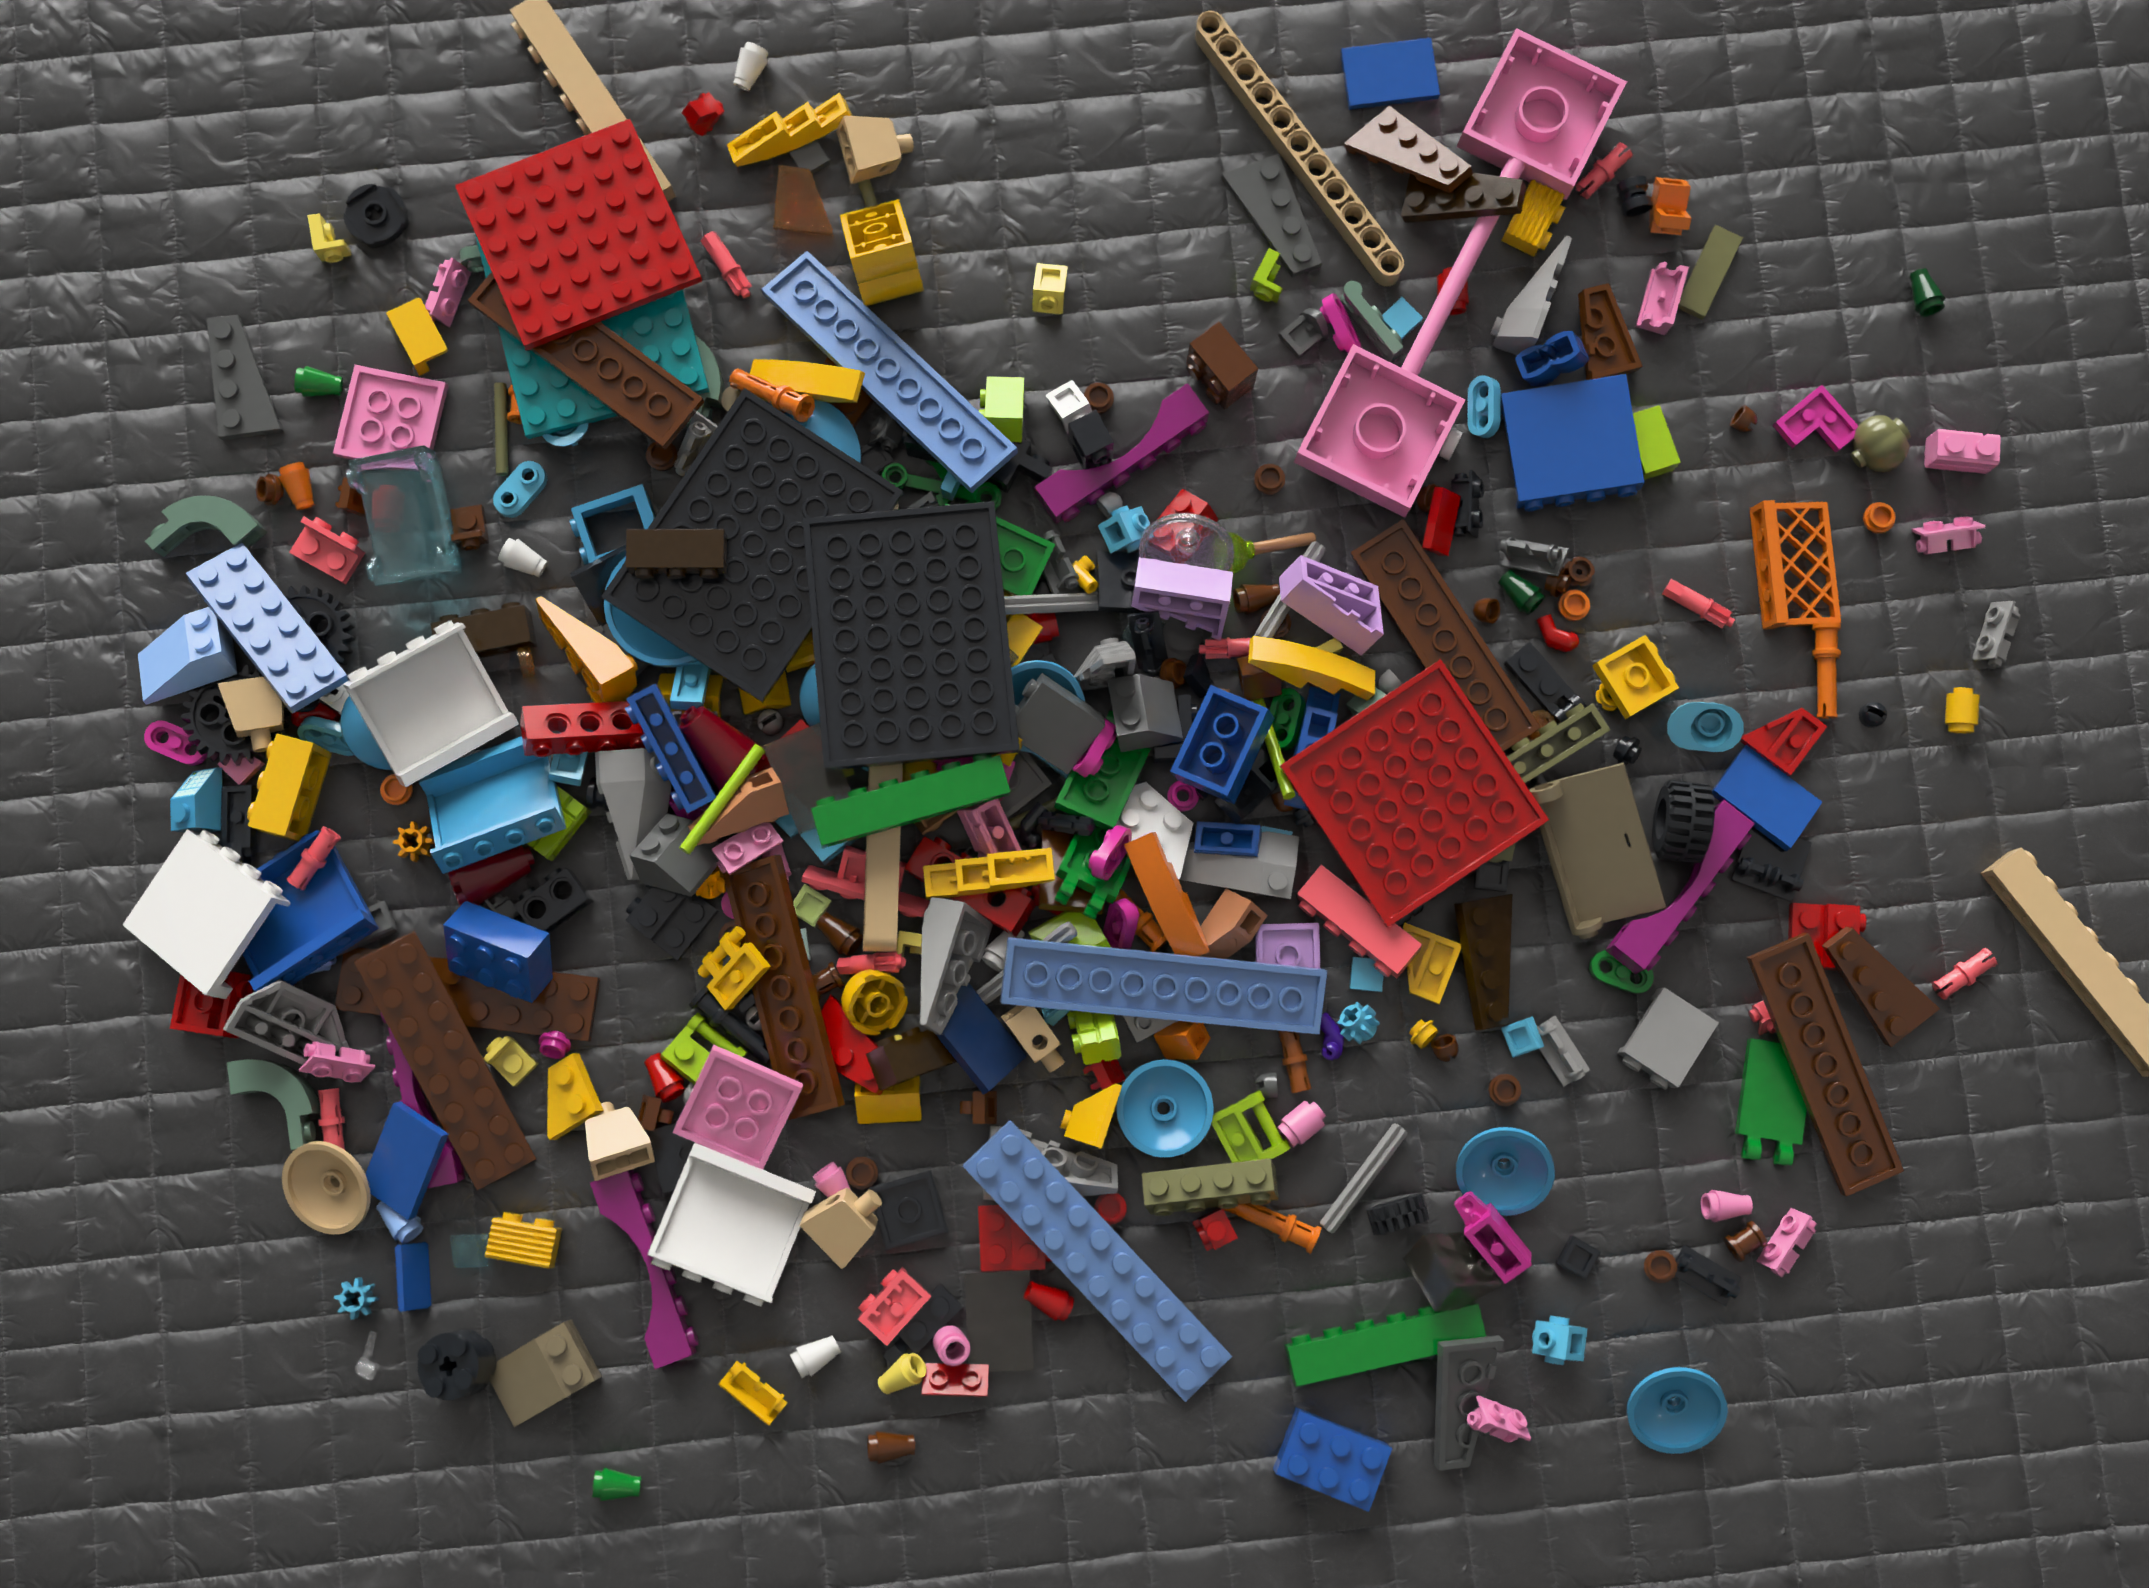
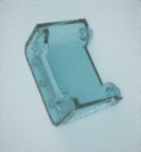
M423 445L348 460L350 469L346 470L347 481L350 488H356L357 492L362 495L374 555L371 556V563L366 564L369 580L374 582L375 586L381 587L461 574L462 565L459 550L451 541V535L454 534L451 512L436 452Z

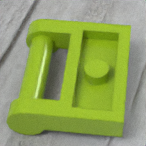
M699 1012L691 1018L686 1027L660 1056L662 1060L693 1085H695L709 1055L706 1049L691 1038L696 1031L711 1044L743 1058L748 1053L741 1046L737 1048L705 1022L706 1018Z
M1260 1090L1213 1114L1211 1124L1232 1163L1273 1159L1291 1148L1287 1139H1282L1263 1103L1265 1098ZM1252 1108L1272 1145L1263 1150L1244 1114V1111Z

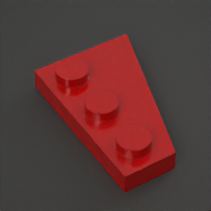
M830 994L821 1012L836 1071L881 1096L883 1090L880 1091L866 1056L867 1053L877 1049L876 1043L867 1034H863L850 1024L842 1010V1004L835 996Z

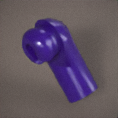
M1325 1012L1322 1014L1320 1029L1325 1034L1321 1052L1326 1060L1331 1061L1338 1059L1342 1055L1345 1037L1341 1034L1342 1029Z

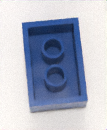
M1210 685L1170 772L1178 781L1235 804L1274 721V716L1264 706Z
M465 901L443 924L448 969L455 974L465 976L480 982L484 986L495 988L514 998H520L530 1003L537 998L553 979L550 936L548 932Z
M1296 1407L1273 1470L1279 1476L1369 1512L1392 1448L1387 1443Z

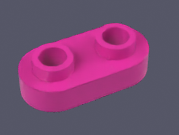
M1332 293L1323 298V306L1320 307V312H1322L1328 324L1331 323L1335 331L1333 339L1340 351L1346 350L1349 353L1353 344L1361 348L1359 337L1339 297Z
M1106 718L1104 728L1073 767V770L1083 777H1087L1089 774L1095 775L1099 771L1104 761L1101 756L1105 749L1107 750L1111 747L1117 737V734L1114 732L1116 726Z
M155 721L145 731V743L153 751L190 766L199 765L207 758L208 752L203 755L198 751L194 755L189 754L192 744L188 739L192 734H186L181 727L166 721ZM164 733H168V741L161 743V736Z
M1116 825L1112 830L1109 829L1106 832L1103 844L1098 851H1093L1089 859V868L1092 869L1093 877L1107 881L1112 876L1127 853L1124 844L1131 842V829Z
M1125 898L1109 905L1103 934L1111 948L1130 949L1133 943L1139 911L1134 903Z

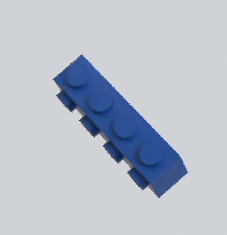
M653 684L626 698L629 706L625 707L626 712L634 725L637 723L641 725L645 734L640 736L648 753L654 751L660 763L655 766L664 782L670 780L675 790L670 794L678 809L685 808L688 814L713 801L716 798V794L684 737L659 686Z

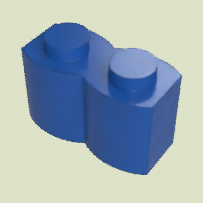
M1564 331L1549 338L1544 345H1534L1526 348L1517 355L1515 360L1522 378L1531 386L1538 387L1552 382L1560 373H1570L1580 369L1588 362L1589 358L1582 340L1573 331Z

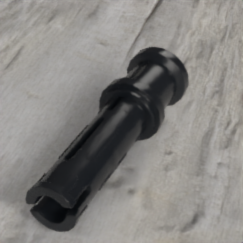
M706 986L691 1001L689 1007L691 1009H698L710 1020L709 1024L712 1027L715 1026L717 1028L719 1026L761 1062L763 1066L767 1064L770 1058L765 1040L732 1012L733 1009L724 1010Z

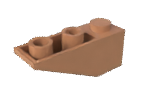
M772 767L746 777L697 846L704 843H713L719 838L733 833L745 832L750 827L765 822H774L780 817L789 814L782 783ZM705 812L688 826L690 832Z
M1226 888L1200 926L1210 950L1209 953L1200 957L1227 959L1251 942L1268 915L1252 901Z

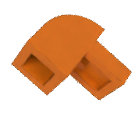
M1655 177L1651 197L1654 207L1650 210L1649 217L1651 233L1682 235V230H1689L1691 217L1686 212L1691 186L1686 180Z

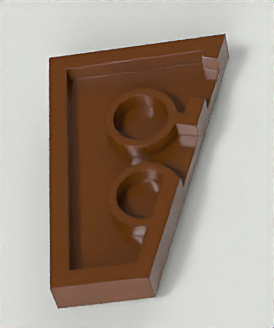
M1606 283L1583 289L1578 294L1582 342L1589 358L1585 364L1586 380L1638 371L1643 366L1610 284Z

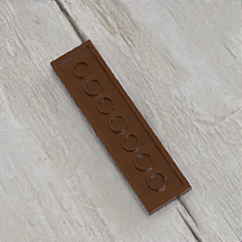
M491 272L467 301L472 307L522 343ZM601 322L530 349L664 450L667 449L704 404L701 396Z
M1404 519L1351 552L1352 558L1367 581L1378 586L1380 601L1423 667L1426 669L1440 659L1443 661L1503 752L1541 728Z
M781 854L748 863L730 875L728 872L723 873L735 924L746 933L740 940L741 947L745 943L752 942L771 966L755 983L752 991L772 1070L803 1083L802 1090L787 1121L845 1105Z
M414 930L354 960L358 971L442 1127L449 1134L448 1138L476 1190L536 1160V1156L416 931Z
M1802 933L1746 957L1841 1195L1847 1197L1904 1172L1810 934Z
M358 947L343 954L335 1002L337 1010L381 1015V1011L354 963V960L375 949ZM429 956L466 1026L541 1035L549 1031H559L564 1033L567 1039L591 1042L600 978L552 972L553 979L537 998L530 1003L520 998H514L495 988L484 986L480 982L465 976H459L448 969V960L446 958Z

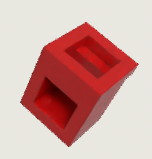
M1218 1208L1192 1221L1206 1251L1212 1248L1216 1250L1238 1238L1224 1209Z

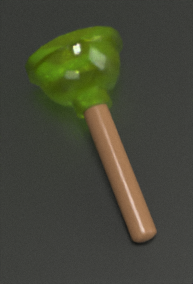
M1220 529L1214 533L1213 538L1216 566L1219 570L1233 572L1234 576V574L1243 570L1248 559H1253L1255 555L1308 546L1311 542L1316 541V535L1310 532L1253 543L1251 540L1244 541L1239 534Z

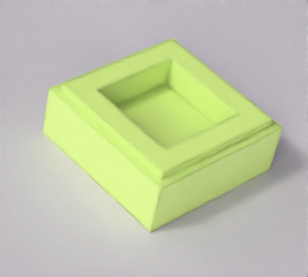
M806 884L802 886L793 901L797 917L814 928L818 919L826 912L832 902Z

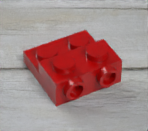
M1790 903L1788 939L1802 933H1809L1823 969L1837 970L1822 945L1846 926L1853 928L1859 935L1860 932L1863 933L1865 931L1866 915L1860 913V906Z
M230 972L224 981L233 990L227 999H221L205 995L180 974L170 1029L239 1039L238 1036L225 1031L223 1028L240 999L253 993L254 990L249 982L251 975Z
M1000 1205L978 1206L981 1272L1046 1269L1045 1262H1052Z

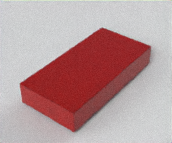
M1444 487L1434 488L1422 544L1423 549L1439 556H1449L1461 498L1460 495Z

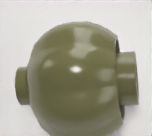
M1885 415L1868 417L1859 424L1855 431L1854 439H1852L1854 451L1850 453L1851 458L1859 468L1866 466L1875 472L1891 471L1901 465L1908 455L1910 446L1907 440L1911 438L1910 432L1898 418L1891 420Z

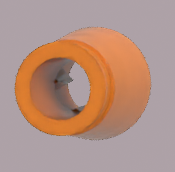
M297 462L281 467L279 469L281 476L278 478L293 505H295L296 510L300 511L315 506L310 472L308 468H305L304 463Z

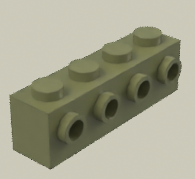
M1580 703L1565 713L1568 717L1567 720L1559 725L1553 720L1540 728L1538 731L1541 736L1530 742L1528 737L1511 746L1514 753L1507 756V758L1524 783H1527L1610 731L1594 703L1586 708Z
M1271 1158L1142 1173L1144 1206L1150 1214L1155 1216H1168L1177 1211L1202 1212L1206 1208L1212 1207L1230 1209L1237 1207L1238 1204L1247 1203L1264 1205L1270 1203V1201L1279 1200L1276 1168Z

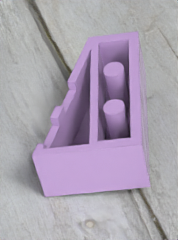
M1302 555L1279 577L1280 595L1283 603L1359 655L1365 653L1384 635L1378 586Z
M1139 557L1131 606L1145 612L1159 611L1160 618L1168 620L1171 616L1186 622V628L1195 630L1196 627L1212 632V638L1221 641L1230 603L1233 572Z

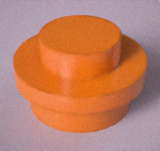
M1876 502L1868 506L1864 511L1863 522L1871 532L1885 533L1893 527L1895 513L1888 504Z
M1569 590L1560 597L1558 609L1565 619L1578 621L1588 614L1590 601L1582 591Z
M391 774L383 780L380 793L387 803L396 806L402 805L411 798L413 785L404 787L400 785L395 774Z

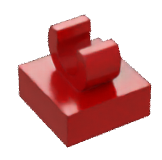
M1117 1059L1110 1061L1101 1060L1100 1063L1090 1064L1083 1069L1084 1074L1093 1071L1097 1078V1082L1090 1085L1091 1089L1101 1087L1104 1090L1126 1080Z

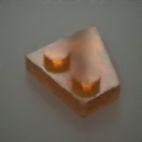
M779 165L773 229L832 236L833 228L828 220L810 169Z

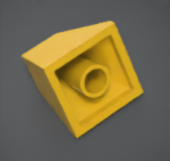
M1114 1084L1075 1104L1072 1111L1066 1109L1060 1128L1066 1130L1064 1136L1102 1148L1122 1085Z

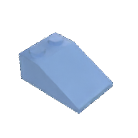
M210 607L185 614L138 654L143 702L146 705L237 674L232 636Z

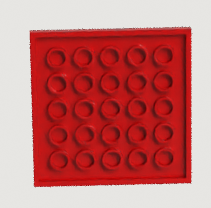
M630 118L455 185L526 351L702 282L699 270Z
M1441 659L1279 766L1386 927L1391 926L1549 821V818Z

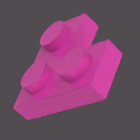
M1820 385L1772 425L1792 449L1816 430L1835 453L1854 439L1855 431L1858 427L1856 422L1823 385Z

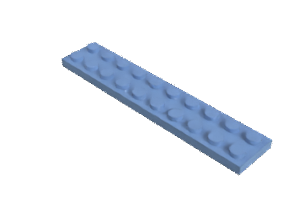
M808 251L761 289L763 296L838 367L863 371L865 375L861 389L971 493L1018 453L1017 447Z
M1008 937L1000 1002L1001 1004L1319 1034L1327 970Z
M1011 1120L962 1165L1185 1402L1232 1357Z

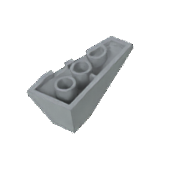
M1566 236L1510 304L1503 317H1496L1490 332L1491 335L1495 336L1492 344L1493 347L1518 355L1526 348L1535 345L1551 304V297L1558 283L1555 279L1561 272L1572 237Z
M1118 638L1102 640L1100 645L1093 648L1074 677L1079 682L1082 691L1109 687L1108 679L1133 675L1136 661L1135 652L1127 641L1119 642Z
M646 748L595 752L596 784L599 793L604 794L609 812L606 813L609 823L613 822L618 837L616 846L627 880H640L631 861L630 854L668 812L671 782L670 780L664 782L655 766L660 761L654 751L648 753Z
M1270 831L1262 832L1258 857L1194 853L1195 842H1191L1188 844L1179 880L1291 899L1299 837Z
M931 897L929 906L924 913L922 925L920 1024L933 1033L941 1035L957 1005L956 994L961 985H968L971 977L967 973L973 962L979 963L984 954L993 924L965 902Z
M990 1125L988 1140L1002 1127ZM1019 1129L1081 1196L1117 1193V1164L1082 1151L1076 1154L1060 1149V1143L1050 1140L1049 1144L1031 1138L1032 1133ZM983 1189V1199L995 1201V1200Z

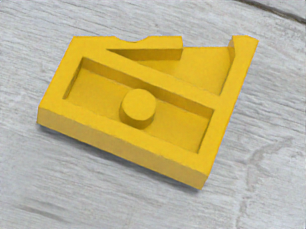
M1404 923L1403 930L1422 944L1419 953L1407 966L1409 994L1440 1005L1461 951V944Z
M572 1053L548 1068L547 1136L549 1140H557L586 1122L587 1119L593 1118L604 1111L579 1053Z

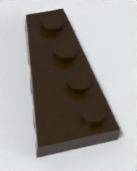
M1473 173L1451 193L1418 181L1415 175L1410 174L1401 217L1405 223L1521 214L1526 185L1521 179Z
M1513 894L1454 904L1475 1030H1486L1508 1025Z

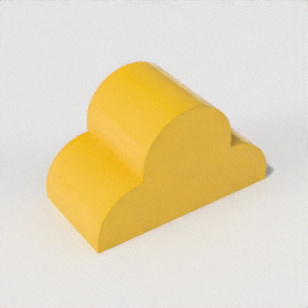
M899 199L840 215L863 304L870 306L924 291L913 244Z

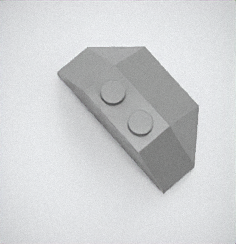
M278 980L240 999L223 1028L231 1034L302 1065L308 1060V1057L304 1056V1048L307 1043L312 1044V1042L316 1041L335 1045L337 1057H339V1049L341 1047L349 1048L336 1006L282 980Z

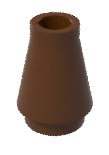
M1241 584L1239 588L1233 589L1234 607L1237 613H1245L1246 615L1273 604L1280 594V588L1278 584Z
M825 912L815 925L839 954L844 953L847 956H851L863 942V935L860 934L859 928L832 916L828 912Z
M875 1431V1434L867 1435L869 1462L877 1461L878 1465L907 1455H915L914 1434L904 1435Z

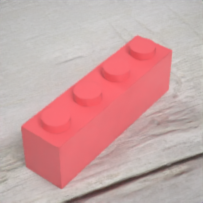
M1322 864L1297 893V900L1300 901L1298 906L1311 917H1314L1315 914L1325 921L1323 924L1325 929L1336 937L1340 934L1350 941L1348 946L1360 957H1364L1365 954L1375 961L1374 968L1387 978L1392 975L1397 979L1421 950L1422 944L1396 923L1386 927L1371 903Z

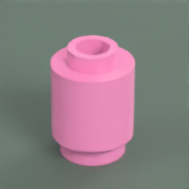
M1303 1101L1281 1119L1282 1124L1277 1129L1283 1139H1287L1289 1145L1294 1148L1297 1144H1304L1325 1126L1323 1119L1326 1116L1315 1102L1309 1104Z
M950 1325L944 1326L936 1332L933 1338V1347L940 1359L950 1366L962 1364L970 1354V1343L958 1327Z

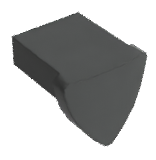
M1305 309L1295 321L1279 333L1278 337L1297 359H1300L1320 341L1325 342L1329 338L1326 320L1322 312L1316 309Z

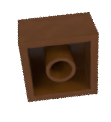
M1219 321L1189 344L1186 369L1195 381L1201 380L1206 386V394L1214 404L1220 403L1225 410L1254 387L1258 372L1257 366Z

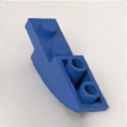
M1310 686L1294 756L1335 729L1340 693L1333 695L1323 689ZM1296 791L1294 798L1284 800V805L1309 811Z

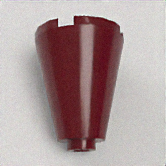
M692 706L680 717L682 722L679 727L713 788L719 793L755 744H759L703 706L698 708ZM765 751V753L763 754V756L761 757V759H762L763 761H764V759H765V757H766V751ZM756 765L749 773V775L754 774L756 772V770L758 769Z
M520 845L447 873L459 906L465 901L480 905L531 872L530 865L535 864L529 846L523 848Z

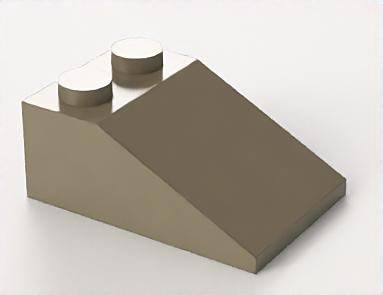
M571 1319L498 1360L494 1375H491L489 1380L513 1426L516 1427L602 1376Z

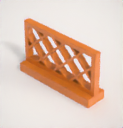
M1763 500L1751 507L1749 510L1763 630L1790 626H1812V624L1823 622L1841 623L1828 502L1775 503V500ZM1818 510L1819 524L1816 528L1803 518L1808 511ZM1777 511H1785L1794 520L1787 529L1778 522ZM1797 524L1810 534L1803 544L1790 533ZM1785 539L1797 549L1790 560L1781 552V543ZM1813 539L1822 545L1823 554L1819 559L1806 548ZM1801 554L1813 564L1806 574L1794 564ZM1788 569L1801 580L1793 590L1784 581V574ZM1817 569L1826 576V585L1822 589L1810 579ZM1804 584L1817 595L1810 604L1806 603L1797 594ZM1820 599L1829 606L1830 617H1822L1813 609ZM1791 600L1804 610L1799 618H1789L1787 605Z

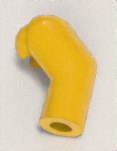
M1082 556L1072 566L1079 575V586L1087 594H1090L1098 588L1099 583L1089 573L1095 568V564L1088 556Z

